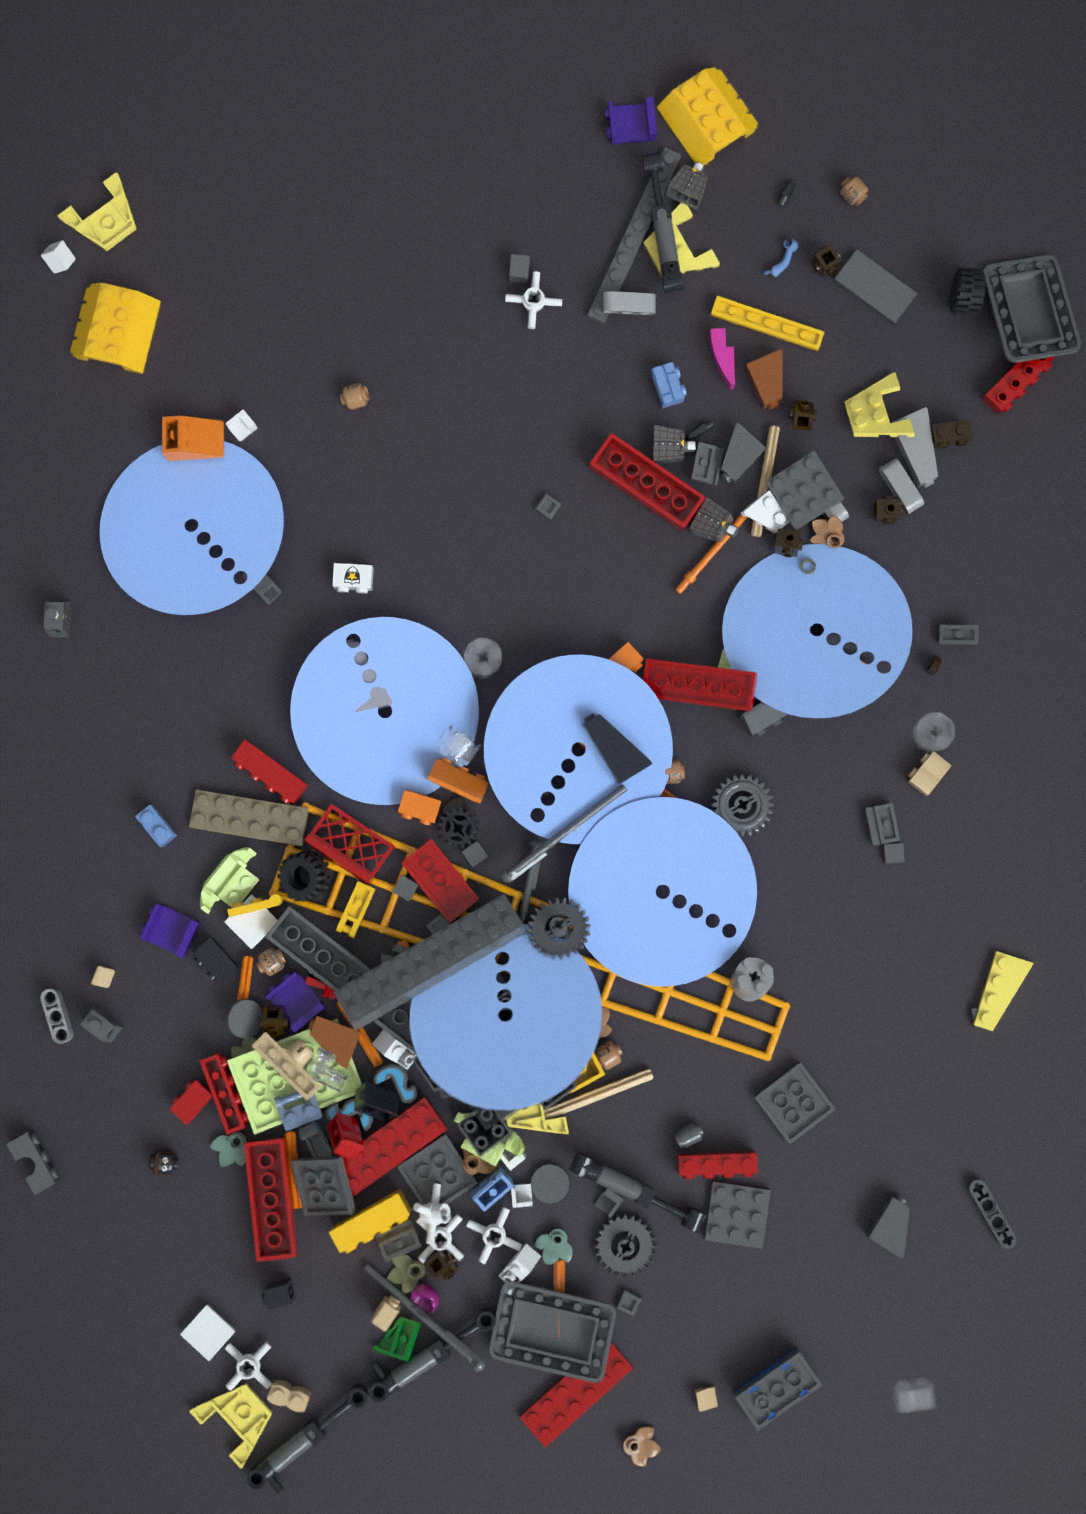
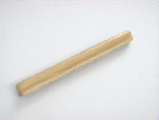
M770 426L757 498L770 489L766 481L772 477L780 430L778 426ZM753 520L751 535L760 537L763 526L758 525Z
M645 1069L553 1105L544 1110L545 1118L547 1120L652 1080V1072L650 1069Z

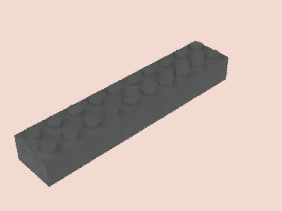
M505 894L335 990L334 994L356 1031L525 934L524 926Z
M292 906L286 909L265 936L334 991L372 970L370 966ZM410 999L377 1018L374 1022L416 1054L410 1032V1007L412 1001Z

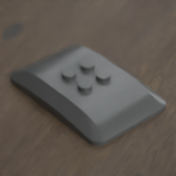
M1044 255L994 263L984 268L987 295L1007 360L1017 363L1073 354L1079 351L1081 347L1080 336L1059 263L1054 256Z
M506 1282L502 1286L496 1324L493 1328L489 1348L490 1355L496 1360L597 1383L603 1379L616 1319V1310L613 1305L594 1299L524 1283ZM558 1320H559V1337H558Z

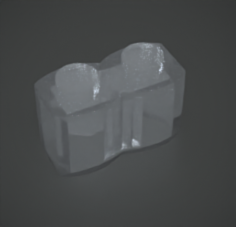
M917 1379L916 1383L909 1384L908 1381H899L897 1385L892 1386L894 1406L897 1413L936 1408L934 1385L928 1379Z

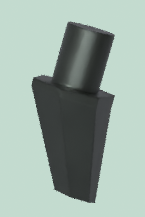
M791 179L781 190L778 204L784 206L788 198L791 199L796 181Z
M710 420L706 423H700L685 439L691 441L707 434L708 430L714 427L713 422Z

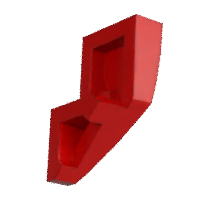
M307 976L305 984L324 989L322 997L338 1001L333 989L321 980Z

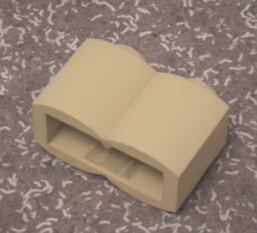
M934 751L930 754L926 753L920 760L921 766L918 769L915 767L908 775L910 777L908 783L924 796L930 794L952 766Z
M386 1295L370 1321L381 1330L387 1331L400 1311V1301L393 1295Z
M274 1380L267 1400L274 1405H286L293 1411L304 1412L308 1405L311 1391L302 1386H292L284 1380Z

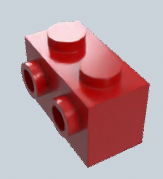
M200 1079L191 1080L184 1087L185 1093L182 1096L178 1094L171 1102L173 1106L169 1110L186 1125L213 1098L210 1088Z
M337 1112L327 1126L333 1153L354 1159L364 1146L357 1118Z

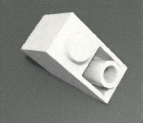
M384 1029L372 1044L384 1056L407 1070L413 1063L412 1059L417 1056Z
M525 1244L498 1276L505 1283L509 1281L520 1283L532 1271L541 1256L529 1245Z

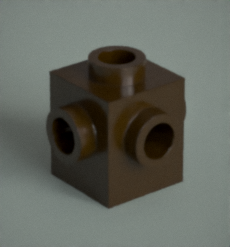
M832 245L826 248L822 247L814 253L812 266L822 277L826 274L830 276L838 270L841 257Z
M807 400L794 401V407L789 410V419H792V429L811 431L813 421L816 422L817 417L814 403Z
M884 496L883 499H876L874 502V522L883 521L884 524H894L903 515V504H900V499H894V496Z
M792 528L786 530L778 529L775 554H781L788 558L797 557L798 550L803 548L804 539H800L801 532Z
M283 1006L264 1007L263 1018H260L261 1030L264 1029V1033L266 1032L270 1037L285 1036V1028L289 1027L288 1016L284 1015Z
M442 1251L434 1253L424 1264L435 1280L447 1281L460 1268L452 1253Z

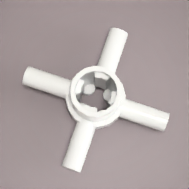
M537 271L533 272L532 286L524 295L506 294L505 302L523 303L524 307L529 311V329H535L536 313L544 305L562 307V299L546 298L539 289L540 272ZM532 296H537L536 300L538 301V303H530L528 302V300L531 301L533 298Z
M433 1184L431 1202L424 1205L416 1203L413 1206V1209L420 1213L422 1222L428 1224L426 1240L428 1244H434L436 1226L440 1223H449L453 1219L450 1216L449 1206L445 1203H439L441 1184Z
M503 1207L496 1223L489 1224L486 1227L470 1219L466 1227L483 1234V1240L486 1245L478 1260L483 1264H486L492 1248L504 1244L520 1251L522 1247L521 1243L506 1237L503 1225L510 1212L508 1208ZM490 1230L497 1232L500 1238H495L494 1241L491 1240Z
M456 1214L446 1227H436L434 1244H430L418 1257L422 1263L435 1250L442 1251L446 1249L458 1261L464 1257L451 1244V1232L463 1220L462 1217ZM419 1217L416 1222L428 1232V1224H424ZM442 1233L446 1241H439L437 1243L435 1241L437 1239L436 1235Z
M267 1341L255 1354L242 1355L231 1343L225 1347V1350L238 1361L236 1366L237 1373L225 1385L228 1390L231 1391L242 1378L249 1379L255 1377L266 1389L273 1384L259 1371L261 1366L260 1359L272 1347ZM249 1361L254 1366V1369L248 1368V1370H245V1362Z

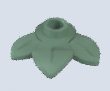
M233 1132L229 1136L221 1135L212 1142L210 1148L220 1151L219 1163L221 1167L228 1166L234 1161L239 1166H243L246 1163L244 1143L247 1139L243 1133ZM235 1138L240 1139L239 1145L234 1143Z
M555 1228L549 1234H542L537 1238L535 1247L543 1250L542 1256L546 1265L555 1263L559 1258L568 1263L572 1257V1246L567 1242L568 1235L563 1229ZM554 1237H561V1241H556Z

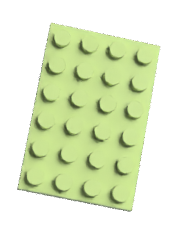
M338 1019L331 1020L339 1023ZM308 1029L279 1040L276 1043L281 1048L288 1049L297 1039H301L305 1042L306 1046L312 1049L313 1057L304 1065L303 1069L321 1086L315 1093L320 1109L354 1096L356 1089L362 1083L352 1057L348 1068H343L310 1035L311 1030ZM256 1050L228 1060L227 1062L254 1134L282 1124L283 1122L274 1098L277 1096L283 1097L297 1091ZM300 1098L283 1106L287 1110L308 1101Z

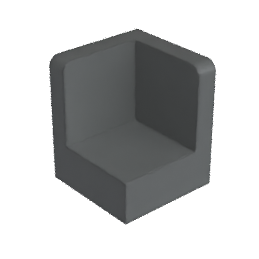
M511 254L509 282L528 283L529 255Z
M605 1188L596 1201L595 1206L611 1218L624 1197Z

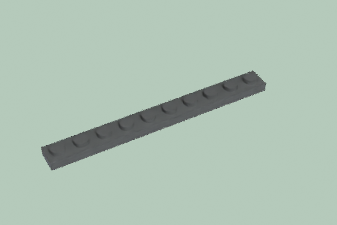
M664 148L661 154L664 172L658 173L662 198L682 156L668 148ZM651 178L587 315L588 318L604 325L610 313H603V292H620L652 222L651 208L656 207Z

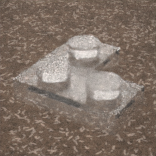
M318 1047L307 1073L316 1082L340 1093L348 1075L331 1068L336 1055Z

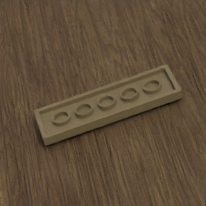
M196 790L189 828L303 847L309 808Z

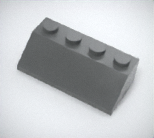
M761 702L752 708V712H745L739 719L750 737L754 735L759 737L767 732L765 728L772 725L774 728L783 722L781 718L786 715L790 718L793 715L778 711Z

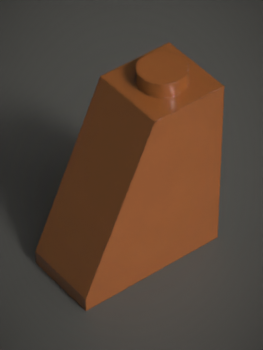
M781 349L747 363L745 366V371L762 409L768 408L771 410L776 408L782 399L783 352Z
M318 1015L316 1019L312 1018L308 1027L311 1030L310 1035L343 1068L347 1069L361 1031H355L353 1028Z

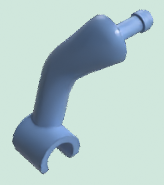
M792 239L791 245L789 241H784L786 252L782 261L774 265L772 270H765V275L773 274L774 277H777L786 269L792 253L798 248V243L794 239Z

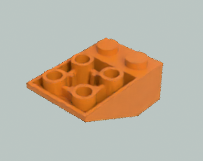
M188 416L162 417L163 455L167 461L224 458V421Z

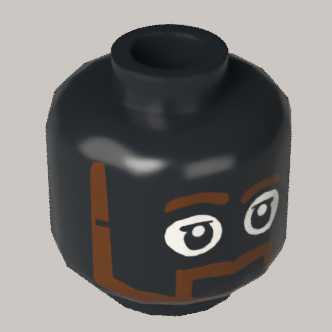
M156 1150L154 1154L150 1155L149 1170H152L154 1175L170 1176L174 1170L178 1169L179 1159L175 1158V1154L171 1150Z

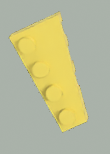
M995 951L973 1025L990 1031L994 1030L1034 963Z

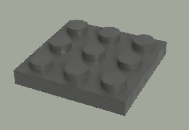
M812 451L766 481V484L795 530H798L845 500L815 451Z
M801 1062L754 1096L789 1145L836 1110Z
M447 1134L397 1166L421 1205L431 1202L433 1184H441L440 1204L450 1203L478 1184L473 1174H468L463 1170V1159Z
M342 1156L294 1158L290 1161L304 1216L352 1215L356 1212Z
M712 1181L704 1239L763 1249L771 1190Z

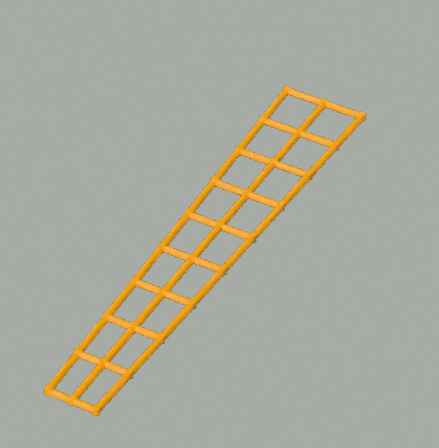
M302 804V807L309 808V812L322 817L326 812L311 804ZM330 813L328 820L339 822L340 816ZM353 823L343 824L344 827L356 832V827ZM373 831L374 833H376L377 835H379L380 837L394 845L395 848L406 852L407 855L405 859H407L410 855H412L415 851L418 850L417 848H414L410 845H407L393 838L385 836L381 833ZM368 833L363 834L371 838V835H369ZM357 835L352 836L348 847L357 845ZM287 844L279 866H283L282 861L287 859L289 855L302 852L303 850L295 848V845ZM355 849L348 850L351 859ZM324 859L323 861L329 864L327 868L338 872L326 906L308 900L294 901V898L290 899L287 897V893L284 894L278 891L280 887L279 882H281L278 879L280 871L276 873L269 895L279 894L283 897V901L341 919L344 912L333 909L345 875L353 878L356 877L334 862ZM451 863L465 881L469 878L512 896L511 906L515 912L517 911L520 900L523 899V892ZM403 865L397 878L396 884L398 883L402 875L406 877L408 874V871ZM375 877L371 882L372 885L390 892L396 886V884L394 885ZM393 892L381 924L365 919L361 921L360 926L413 944L424 940L388 927L399 898ZM418 893L413 894L412 900L437 909L429 897ZM532 896L530 897L529 904L541 909V903L548 906L547 902ZM464 911L458 917L463 918L470 913ZM499 952L495 957L496 963L499 960L501 952ZM581 955L587 965L608 972L600 995L603 1007L766 1061L772 1059V1054L790 1008L788 1002L768 994L760 998V1000L781 1008L775 1026L727 1009L734 991L731 986V979L712 972L705 977L727 986L720 1006L673 989L674 986L662 987L640 984L663 993L656 1014L652 1015L607 1000L615 977L621 976L604 967L599 961ZM500 971V973L509 975L508 971ZM670 996L717 1013L710 1034L662 1018ZM724 1016L771 1033L766 1051L763 1052L718 1037Z

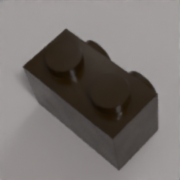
M970 419L932 424L930 426L934 448L937 447V449L948 448L950 445L965 446L973 438Z

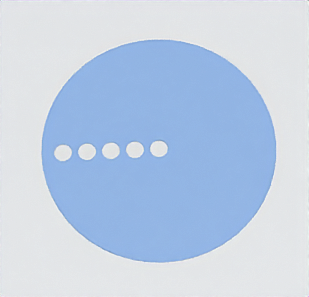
M224 441V458L167 461L162 453V445H159L133 461L115 481L106 498L100 521V544L103 558L108 570L119 586L129 596L151 609L176 615H197L215 611L234 603L250 592L270 569L282 540L284 528L283 505L276 484L265 467L251 454L234 444ZM189 519H195L198 522V528L193 532H188L185 529V523ZM201 532L210 534V541L206 545H201L197 542V536ZM213 545H219L223 549L222 555L218 558H213L209 555V549ZM226 558H232L235 561V566L231 571H225L221 567L222 561ZM238 571H244L247 574V580L243 584L234 582V575Z
M827 544L803 545L802 550H798L797 557L788 558L774 553L753 566L738 582L730 595L722 625L724 650L733 670L758 673L754 696L778 711L806 718H829L852 713L874 702L883 695L899 677L906 664L912 644L913 632L908 603L902 590L891 575L879 564L863 554L844 547L831 548ZM805 559H812L816 563V570L812 574H805L801 570V563ZM806 562L803 565L805 571H811L814 568L811 562ZM813 624H821L824 627L822 635L814 636L810 633V627ZM837 633L841 638L840 643L837 645L828 644L826 641L828 634ZM847 642L855 643L857 645V652L853 655L846 654L843 651L844 644ZM865 651L871 652L874 655V661L870 664H864L860 661V655ZM880 661L890 663L891 670L888 673L882 674L878 672L876 666Z
M376 617L359 620L341 627L323 639L313 649L296 677L291 697L290 715L298 749L307 765L321 781L350 799L375 805H393L401 803L405 789L422 795H428L441 787L427 780L436 759L440 760L441 757L452 761V766L456 768L459 765L462 766L471 750L477 733L479 703L476 686L468 666L458 651L446 639L432 629L407 619ZM350 634H357L360 637L361 642L358 647L351 648L347 645L346 639ZM360 651L367 653L369 658L367 664L363 666L357 665L354 661L355 654ZM366 669H372L376 672V680L374 682L366 683L362 679V673ZM378 686L386 689L392 700L390 705L392 714L390 717H380L378 708L355 712L356 709L371 698L370 691L373 687Z
M566 655L555 657L524 671L511 682L497 700L489 717L485 732V767L496 797L505 810L519 824L541 837L552 838L621 785L626 787L627 791L579 826L575 832L571 831L565 838L559 841L561 843L581 844L594 826L614 810L638 800L660 797L669 778V775L665 774V770L671 768L673 745L671 729L666 713L655 693L639 676L626 667L597 656ZM593 713L595 716L600 714L648 757L653 764L623 783L617 784L583 728L584 718ZM576 742L583 743L586 748L584 755L580 757L573 755L571 751L572 745ZM572 759L575 762L573 772L566 773L562 770L561 764L563 760ZM555 775L564 777L565 785L562 789H554L552 787L551 779ZM547 791L552 792L555 796V801L550 806H545L541 802V795ZM541 808L544 811L545 817L541 822H534L531 819L530 814L533 809Z
M655 797L626 804L605 816L594 826L581 843L575 855L569 877L568 897L569 903L571 900L574 901V907L580 904V911L586 910L584 917L589 916L590 918L586 924H591V928L587 929L591 935L585 936L588 942L584 943V945L604 967L627 980L639 984L662 987L676 986L698 980L712 973L737 951L745 939L754 917L757 901V882L754 866L745 844L723 818L710 809L688 800ZM659 885L669 887L670 894L667 898L660 899L657 897L656 888ZM678 894L685 896L687 901L686 905L681 909L675 908L672 903L674 896ZM693 904H699L703 908L701 917L692 918L690 916L689 908ZM709 914H716L719 917L720 923L717 927L710 928L706 925V917ZM728 923L736 927V934L731 938L725 937L722 933L723 926Z
M523 924L525 934L415 996L411 1001V1038L422 1066L443 1090L473 1106L493 1110H513L532 1106L553 1097L578 1077L590 1060L598 1042L602 1022V1004L598 985L591 969L579 953L574 954L570 952V958L564 954L562 960L559 955L552 959V954L545 957V951L538 953L539 946L533 948L532 944L535 941H529V936L533 934H528L527 929H532V927ZM554 937V938L551 939L552 941H555V942H562V941H564L562 938H556V937ZM499 952H506L509 955V962L507 964L499 965L496 963L495 957ZM502 970L508 971L511 976L506 984H500L496 980V975ZM502 989H507L512 994L510 1001L506 1003L500 1002L497 998L498 992ZM503 1008H509L513 1013L511 1020L507 1022L501 1021L498 1017L499 1011Z

